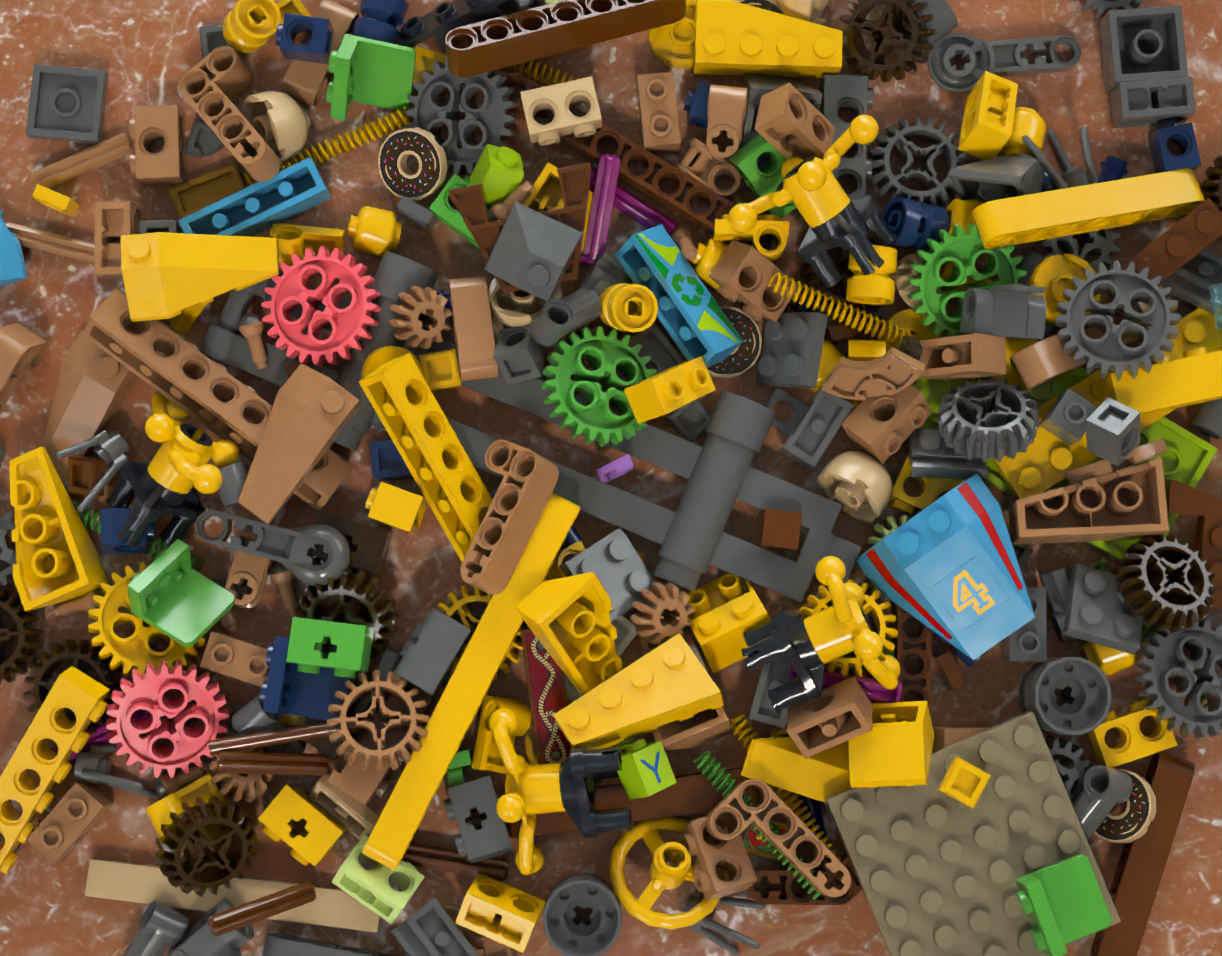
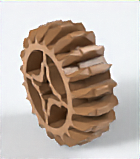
M374 670L372 682L367 681L364 673L358 674L360 686L356 687L352 681L347 680L345 687L350 694L347 695L342 691H336L334 696L342 706L330 704L328 712L339 716L338 718L327 720L328 728L339 729L329 735L330 742L343 741L336 749V753L341 756L350 750L352 753L347 760V764L350 766L355 764L358 757L362 758L361 770L364 772L368 770L370 761L376 762L377 773L383 772V761L387 760L392 770L398 769L397 756H400L404 762L409 763L412 757L407 748L419 752L422 748V745L414 737L426 738L428 734L427 730L417 726L429 722L428 715L417 714V712L426 708V701L420 700L413 703V700L419 695V689L413 688L406 693L404 690L408 685V680L403 678L398 686L393 684L394 672L388 673L387 681H380L379 670ZM371 694V706L366 712L356 713L355 717H347L350 708L357 700ZM383 694L397 699L404 706L407 714L401 715V712L387 709L384 704ZM376 704L379 705V714H381L382 720L389 722L388 725L383 723L380 739L377 738V729H375L374 723L367 721L368 718L373 720ZM400 726H409V730L401 742L392 748L385 749V736L388 732L400 729ZM355 728L356 731L368 733L372 738L373 750L359 745L351 737L348 729Z

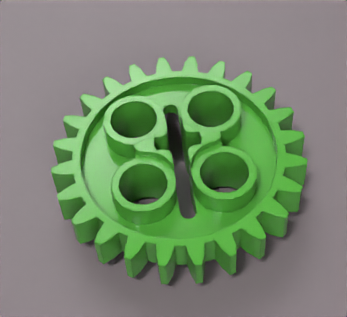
M968 224L965 233L961 226L953 225L952 236L942 229L939 230L941 241L936 242L928 238L926 241L930 247L929 252L927 253L922 250H917L916 252L922 259L921 264H910V267L918 272L917 277L907 279L908 283L916 286V290L908 293L907 297L919 300L912 307V311L916 314L925 312L919 322L924 326L933 323L930 332L936 336L943 330V338L952 337L955 334L956 336L966 335L960 333L963 299L967 291L959 287H953L936 293L938 287L965 284L967 277L980 281L996 274L998 276L996 281L971 283L967 285V290L970 288L990 289L993 285L998 284L1023 285L1018 282V278L1027 274L1026 270L1015 267L1022 261V256L1017 254L1009 255L1015 245L986 249L978 233L977 226L974 224ZM986 253L988 264L983 270L977 271L975 268L976 258L980 254ZM946 261H951L953 265L952 274L946 279H941L939 275L941 265ZM957 297L959 300L958 309L955 313L947 315L945 311L947 301L950 298Z
M598 326L592 335L588 328H584L579 332V337L574 332L566 338V343L561 341L555 346L557 353L553 352L547 357L546 360L552 366H547L543 369L542 374L550 378V380L545 381L541 385V389L551 391V395L544 399L543 402L544 404L555 405L556 408L549 416L557 417L561 415L563 420L560 423V429H564L568 425L573 427L571 438L574 439L579 434L584 433V442L587 445L595 437H597L600 447L606 445L609 438L614 445H617L623 441V437L629 440L636 435L635 430L641 431L647 426L645 422L637 423L626 394L622 391L657 373V370L646 369L645 364L649 362L651 357L644 356L640 358L638 353L642 345L638 344L633 348L629 347L630 336L628 334L619 341L617 340L616 329H612L604 336L601 326ZM581 357L591 362L593 371L584 368L581 363ZM616 368H620L625 372L627 381L619 379L616 374ZM571 375L574 379L578 380V382L571 380ZM574 391L584 396L585 406L575 400ZM609 402H613L618 406L620 416L610 411Z

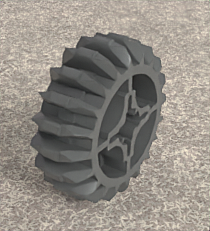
M915 115L912 119V126L909 125L905 118H901L898 121L899 130L892 124H889L886 127L887 136L878 135L876 142L880 147H873L870 155L878 159L872 161V171L880 172L872 176L871 183L884 184L877 192L880 197L889 192L892 196L888 203L896 197L917 201L921 206L923 203L937 206V200L943 205L949 203L950 197L948 193L957 194L949 177L950 168L966 165L967 160L956 158L963 152L958 150L959 145L954 147L952 145L958 138L957 133H952L948 137L944 135L948 127L946 123H942L937 130L933 128L935 122L933 117H929L926 124L921 125L920 116ZM922 139L933 145L928 148H919L912 141L907 142V140ZM896 146L900 151L898 156L903 162V167L893 176L889 157L891 150ZM940 154H942L946 166L945 177L941 184L936 179L937 173L933 168V161ZM929 156L922 171H920L919 167L917 171L912 169L907 173L914 160L913 158L917 162L918 159L923 161ZM908 181H916L923 188L928 187L929 190L914 191L902 185Z
M992 376L988 381L976 378L973 383L963 380L960 387H951L950 393L943 395V400L937 412L938 431L940 432V437L944 438L946 447H953L956 455L966 453L969 461L975 457L982 458L984 463L988 458H995L999 463L1003 456L1014 459L1017 452H1026L1029 444L1034 443L1037 429L1039 428L1040 417L1038 416L1036 401L1032 400L1029 391L1021 390L1020 384L1010 386L1007 378L1001 382L994 381Z

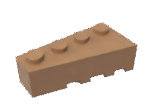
M1162 457L1141 465L1117 470L1104 476L1083 480L1080 483L1067 487L1056 488L1016 500L1008 508L1012 545L1134 540L1148 535L1150 537L1164 535L1169 531Z
M450 673L446 674L434 696L408 682L404 690L406 693L413 688H418L420 691L419 695L413 700V703L424 700L427 704L426 708L417 712V714L428 715L430 719L431 715L427 711L434 700L439 702L448 684L446 680ZM395 674L393 684L398 686L403 678ZM383 694L384 704L387 709L401 712V715L407 714L406 709L397 699ZM376 704L373 720L368 718L367 721L374 723L375 729H377V738L380 739L383 723L388 725L389 722L382 720L381 714H379V705ZM427 724L417 726L425 729ZM400 726V729L388 732L385 736V749L392 748L401 742L406 736L409 726ZM362 732L361 735L358 734L354 739L359 745L373 750L372 738L368 733ZM348 750L344 754L343 760L345 762L339 771L333 770L327 782L364 805L372 801L376 795L382 798L393 781L388 776L392 770L388 760L383 761L382 773L376 772V762L373 761L369 762V768L364 772L361 770L363 759L360 757L352 766L347 764L348 757L352 753ZM397 756L398 765L402 766L404 761L400 756Z

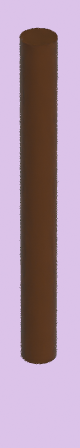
M327 721L209 740L208 745L210 755H217L221 751H241L325 737L339 729L328 728ZM355 728L348 729L349 732L356 731Z

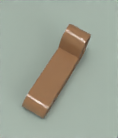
M229 46L218 47L185 73L179 82V90L250 176L259 182L269 181L279 172L280 160L231 102L250 83L251 71L233 48Z
M1136 302L1131 305L1132 309L1138 313H1146L1150 310L1148 305L1143 302ZM1115 316L1113 324L1120 325L1122 317ZM1149 325L1143 326L1146 330L1151 329ZM1089 328L1085 331V334L1091 339H1099L1104 336V333L1098 328ZM1058 334L1030 345L1011 356L1028 390L1083 367L1088 362L1084 360L1080 364L1074 365L1073 361L1076 351L1065 354L1063 352L1064 345L1069 340H1058ZM1128 336L1123 338L1122 342L1129 346L1139 339L1134 336Z
M20 323L0 327V414L23 372L32 370L39 365L50 346L49 342Z
M502 439L493 442L489 446L485 454V464L491 471L504 478L461 565V577L466 583L492 595L501 593L508 585L559 477V470L555 464L530 449Z
M758 779L742 781L707 816V830L713 837L720 840L736 838L752 823L821 895L840 897L850 888L851 876L847 868L763 781ZM749 785L755 786L761 792V801L756 807L747 806L742 798L744 789ZM721 812H728L734 818V828L728 834L720 833L715 826L716 817ZM775 813H780L787 819V829L781 835L774 834L769 828V820ZM802 841H808L814 849L812 859L806 863L799 861L795 852L796 847ZM823 858H825L826 862L820 864ZM820 864L829 873L837 872L839 875L835 880L839 885L837 888L832 886L825 887L824 884L827 882L826 876L819 870H814L813 874H811L810 870Z

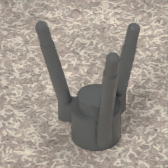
M1086 127L1080 128L1086 171L1083 170L1081 165L1072 168L1054 130L1049 129L1047 131V135L1065 171L1061 174L1063 180L1029 136L1024 135L1022 137V141L1032 155L1038 159L1040 165L1055 183L1058 190L1089 185L1099 180L1094 169Z
M103 430L90 439L56 453V457L60 459L95 446V449L92 451L93 457L105 459V469L110 466L77 507L79 512H83L92 503L118 470L129 461L127 457L131 454V449L124 438L115 431L108 435ZM68 481L63 484L66 491L68 489Z
M92 744L90 752H80L78 754L74 772L76 781L103 784L158 800L163 799L156 791L144 788L141 783L110 775L111 759L105 758L104 755L116 753V746L118 744L107 746Z
M703 892L700 893L699 897L690 894L683 912L689 911L699 904L704 898ZM726 896L721 897L717 903L764 909L766 907V904H761L754 900ZM716 908L696 924L688 926V929L702 934L733 955H737L739 949L709 930V928L754 949L760 948V944L757 941L714 921L713 917Z

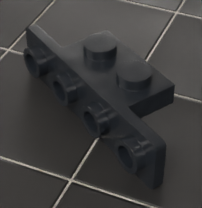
M454 0L452 2H443L434 11L422 17H412L406 21L401 27L399 45L412 48L430 38H434L447 56L445 37L449 31L507 15L500 4L509 0Z

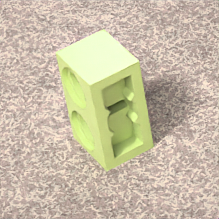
M364 834L340 866L332 883L387 922L393 924L425 876L420 874L416 867L407 861L401 860L396 871L363 855L362 851L369 839ZM359 862L367 864L371 870L362 868ZM389 883L397 885L402 892L392 889Z

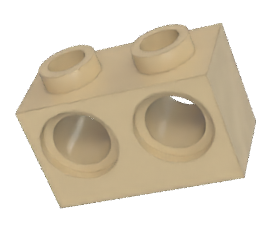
M592 76L520 92L531 143L539 142V145H550L559 142L561 136L574 134L576 138L587 137L595 134L596 129L602 128V118ZM582 102L590 107V111L585 116L577 117L570 112V108L575 103ZM548 110L554 114V119L549 124L541 125L534 120L535 115L539 111Z

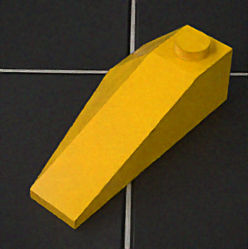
M163 232L122 235L121 270L131 321L170 319L180 315V311L198 303H202V305L214 301L213 297L233 289L239 291L279 275L277 239L270 237Z
M45 447L36 448L10 460V501L14 507L15 529L11 530L12 542H15L16 564H13V579L24 610L31 611L72 600L92 590L101 588V583L108 584L97 550Z
M588 572L543 581L515 606L530 630L581 696L623 670L622 660L616 653L614 641L617 639L616 628L611 625L609 611L613 610L611 599L594 573Z
M791 737L752 739L741 775L750 779H758L766 784L826 803L825 798L851 787L848 741L804 758Z

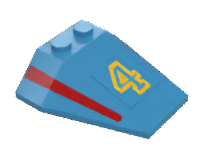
M978 474L973 475L940 497L856 559L877 590L972 660L1035 618L1000 504Z

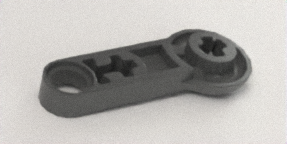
M952 33L942 36L933 44L934 47L930 50L928 56V69L931 78L939 87L948 92L961 93L972 90L985 71L999 77L1069 70L1079 61L1082 48L1077 39L1069 35L986 42L968 34ZM1060 44L1068 46L1073 53L1072 60L1069 62L1058 60L1054 53L1055 47ZM1045 46H1047L1046 56L1035 58L1031 64H1028L1026 58H1021L1020 56L1026 49H1029V53L1032 55L1041 54L1045 50ZM955 55H960V60L964 58L966 61L961 71L955 70L956 65L953 67L950 65V61Z
M218 510L204 511L196 520L195 529L197 535L202 540L278 561L299 580L310 586H315V583L326 586L327 578H334L337 581L350 563V548L347 539L339 530L329 525L314 524L288 530ZM213 516L219 517L223 522V530L216 537L208 536L204 529L206 520ZM232 520H236L233 528L248 531L250 526H253L252 532L258 535L256 542L250 541L248 547H246L243 538L231 535V542L227 543L226 540L232 532ZM318 545H324L323 552L329 554L326 562L321 560V565L316 566L315 558L310 557L312 549L318 550Z

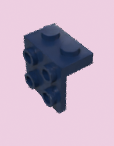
M275 636L274 644L269 645L266 654V664L270 666L268 681L263 682L260 691V702L264 703L263 711L322 720L338 718L339 716L328 712L329 705L337 704L342 706L335 699L336 691H342L349 695L350 693L346 690L345 682L347 680L353 682V678L333 676L334 669L320 667L319 674L298 672V664L286 662L290 638ZM324 645L323 652L328 654L336 653L337 646Z

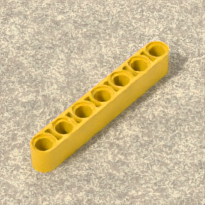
M1188 168L993 200L976 207L972 215L984 247L986 249H994L1184 216L1203 203L1205 199L1193 170Z

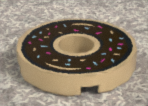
M418 127L399 129L390 134L381 145L378 156L379 174L385 186L395 196L400 198L404 196L410 200L425 199L433 195L444 183L448 169L446 153L443 147L439 146L438 142L434 139L436 137L429 131ZM410 154L414 155L419 161V169L416 174L412 173L407 167V158Z
M721 306V310L743 342L724 361L707 369L710 376L714 378L731 379L743 375L754 366L761 353L762 337L757 323L742 312V310L735 307Z
M1117 768V770L1127 773L1132 779L1133 789L1130 797L1126 800L1127 808L1120 816H1115L1111 809L1094 834L1112 843H1130L1141 838L1148 831L1147 828L1151 821H1154L1156 797L1150 784L1144 778L1134 772Z

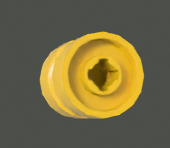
M239 0L225 17L222 25L223 36L227 43L234 50L242 53H253L260 50L276 32L277 26L281 22L280 10L273 0Z
M872 245L880 258L884 260V264L880 268L873 266L876 271L864 276L861 268L849 252L848 269L854 275L847 279L846 300L869 305L892 304L894 302L895 281L890 278V275L896 272L898 251L891 247Z
M613 284L606 288L599 297L601 299L602 313L600 318L602 322L609 328L618 331L633 333L644 331L653 324L658 313V303L653 292L646 286L639 284Z

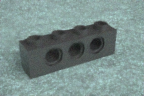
M824 75L820 82V91L822 92L820 112L835 126L833 144L851 124L839 118L838 110L847 108L854 113L855 117L867 115V109L872 110L874 90L873 88H868V76ZM855 142L851 146L854 150V157L850 159L841 157L839 166L832 171L837 180L846 179L852 183L854 191L852 194L847 195L849 199L871 198V195L866 194V181L871 180L872 159H866L867 145H871L872 142L869 144Z

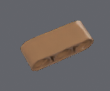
M323 0L314 17L329 19L334 29L329 60L332 51H338L345 34L351 35L355 20L360 15L331 0ZM310 32L305 33L300 45L307 44L311 40L312 34ZM292 60L284 76L281 91L316 107L334 73L328 71L329 62L328 64Z
M486 276L449 279L450 302L461 382L498 378V366L493 357L495 341Z

